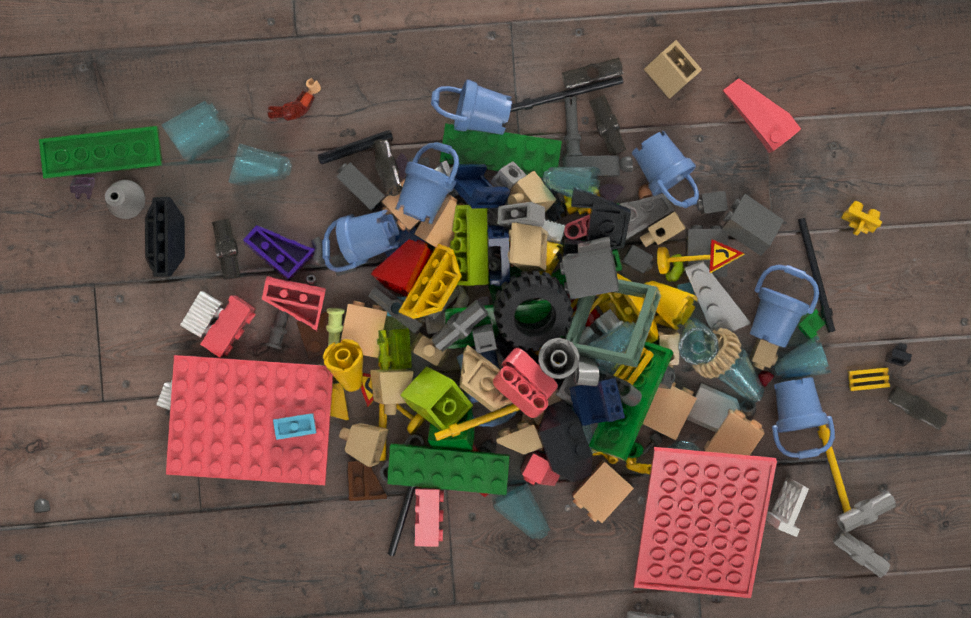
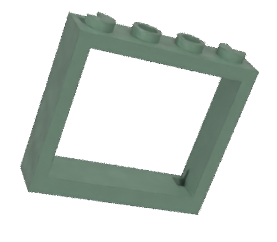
M618 279L619 290L615 291L616 293L645 298L626 354L579 344L596 295L578 299L575 316L573 315L571 318V327L569 332L566 333L565 338L575 345L581 356L637 368L661 294L657 286Z

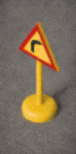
M711 239V255L670 257L666 247H659L657 251V264L660 274H667L670 270V262L710 260L709 272L712 273L745 254Z
M363 373L362 386L360 388L367 407H369L374 401L371 374ZM397 404L396 409L411 420L407 426V431L411 435L414 434L426 419L418 413L413 416Z

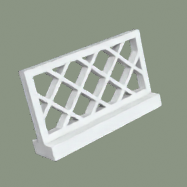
M786 477L772 512L767 511L766 521L777 529L797 537L800 529L794 526L809 488Z

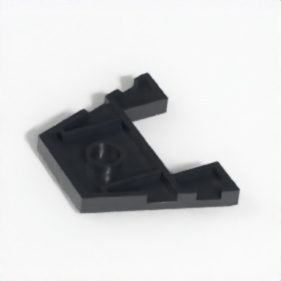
M573 187L571 207L591 208L585 241L564 239L562 258L566 254H577L579 243L604 237H610V247H612V250L624 248L631 210L578 187Z

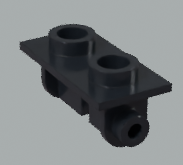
M552 180L544 182L556 198V201L546 211L548 218L554 222L559 220V218L566 217L567 208L564 202L560 201L556 184L552 183Z

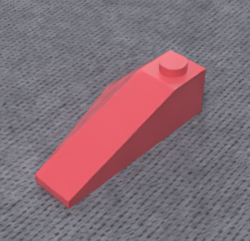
M738 78L723 90L769 153L776 150L801 130L787 111Z

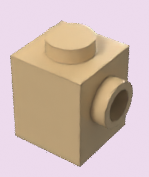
M757 338L749 357V361L753 362L752 366L764 370V367L771 368V365L774 366L778 359L776 353L779 346Z

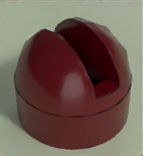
M763 370L758 374L757 379L765 388L775 375L767 370Z

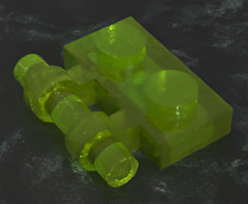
M409 329L389 330V338H386V330H379L377 345H379L380 350L378 363L380 362L381 370H389L388 362H391V369L412 368ZM387 344H390V356H388Z

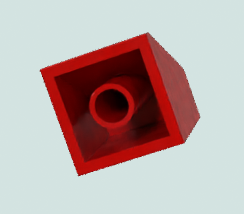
M409 239L375 268L371 275L385 288L407 297L434 251L427 247L428 244L417 239L415 242Z

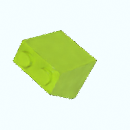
M427 366L400 394L410 408L441 431L457 423L473 406L452 379Z

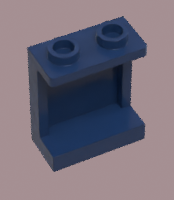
M459 164L454 178L456 181L454 189L472 209L504 206L511 192L507 187H493L486 180L484 174L487 166L485 164Z
M500 225L488 226L489 246H500L501 269L499 271H491L489 269L490 284L501 286L505 281L507 283L510 282L508 228Z
M616 378L598 381L597 386L578 385L569 388L574 412L579 417L582 426L606 421L612 422L625 418Z

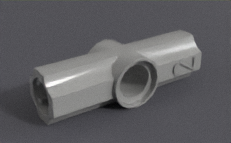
M885 491L872 499L856 503L853 509L837 516L836 522L839 528L844 533H847L860 525L876 521L879 515L896 507L895 499L889 492Z
M842 530L834 536L832 542L847 552L848 556L861 566L867 567L880 578L889 571L891 564L877 555L871 547L861 540H857L848 532L844 533Z

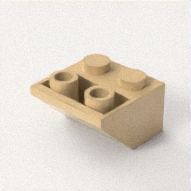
M675 40L644 68V71L670 99L699 74L702 69L679 42Z
M512 223V228L509 231L511 248L508 252V259L510 263L522 271H546L548 232L542 227Z
M528 420L517 424V428L512 430L509 427L498 431L499 435L496 436L498 444L521 454H527L543 447L533 421L530 423Z

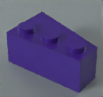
M257 225L243 239L244 244L289 281L315 252V249L304 246Z

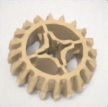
M720 328L717 331L714 329L712 333L708 332L707 336L702 337V340L697 342L698 346L693 349L694 353L691 355L692 367L705 378L712 379L713 377L718 378L720 374L724 375L725 371L730 370V367L735 364V360L739 358L738 354L742 351L740 349V340L728 329Z

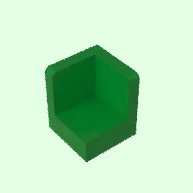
M814 309L812 314L807 313V315H804L797 325L798 329L807 339L814 338L817 335L816 332L825 325V322L817 314L819 312L817 309Z

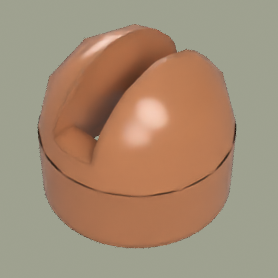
M649 184L639 187L638 195L640 200L653 196L649 189Z

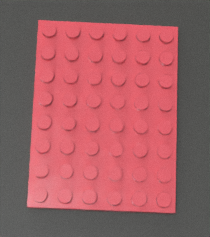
M174 355L166 475L325 486L333 375L325 365ZM314 413L317 433L276 440L274 419Z
M654 447L634 577V588L751 598L777 464L776 458Z

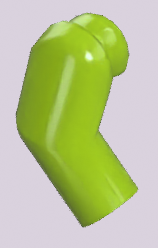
M677 254V255H673L672 257H682V256H681V254ZM683 261L673 262L674 267L665 275L668 282L679 280L684 272Z

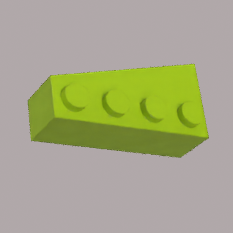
M456 205L452 228L455 235L454 239L450 242V248L454 250L462 276L457 285L488 284L487 208L472 209L469 205Z

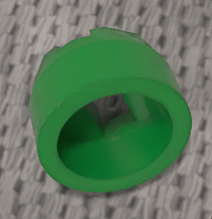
M634 442L629 457H640L644 452L643 446L640 443Z

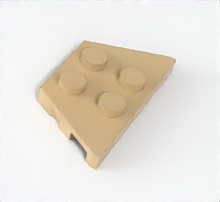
M467 345L463 352L459 387L490 411L512 403L493 384V379L500 369Z

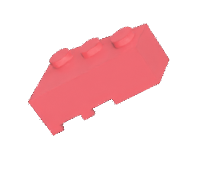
M267 276L262 300L290 314L295 319L304 322L317 331L326 288Z
M237 295L229 297L228 305L224 310H221L219 318L211 326L200 344L219 358L230 354L233 349L232 343L234 340L241 338L245 332L243 330L245 324H250L256 316L254 313L256 308Z
M537 450L527 454L520 468L524 480L533 485L537 482L541 485L555 486L560 475L551 471L546 455Z
M416 487L415 546L439 547V541H443V529H439V522H443V510H440V502H444V490Z

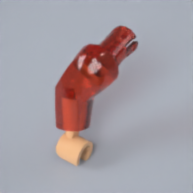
M312 78L307 80L308 92L302 91L295 101L287 102L283 106H269L268 110L273 112H267L270 119L284 118L286 121H291L306 114L315 99L312 95L321 90L318 81L314 82Z

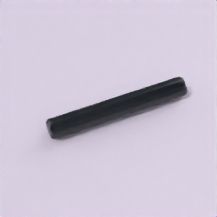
M390 130L320 153L318 154V160L323 165L393 140Z

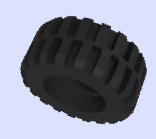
M532 270L531 274L523 271L521 276L516 277V275L510 277L511 281L509 283L505 281L501 285L502 291L498 290L495 295L496 300L493 304L494 316L499 332L502 333L503 338L507 342L510 341L512 346L518 348L520 345L521 349L528 351L529 348H532L533 351H539V348L547 341L560 338L561 335H566L568 332L567 327H570L572 323L573 309L563 284H560L557 278H551L550 274L546 272L540 275L538 270ZM543 298L551 303L550 311L539 322L532 324L523 323L514 316L517 307L527 299Z

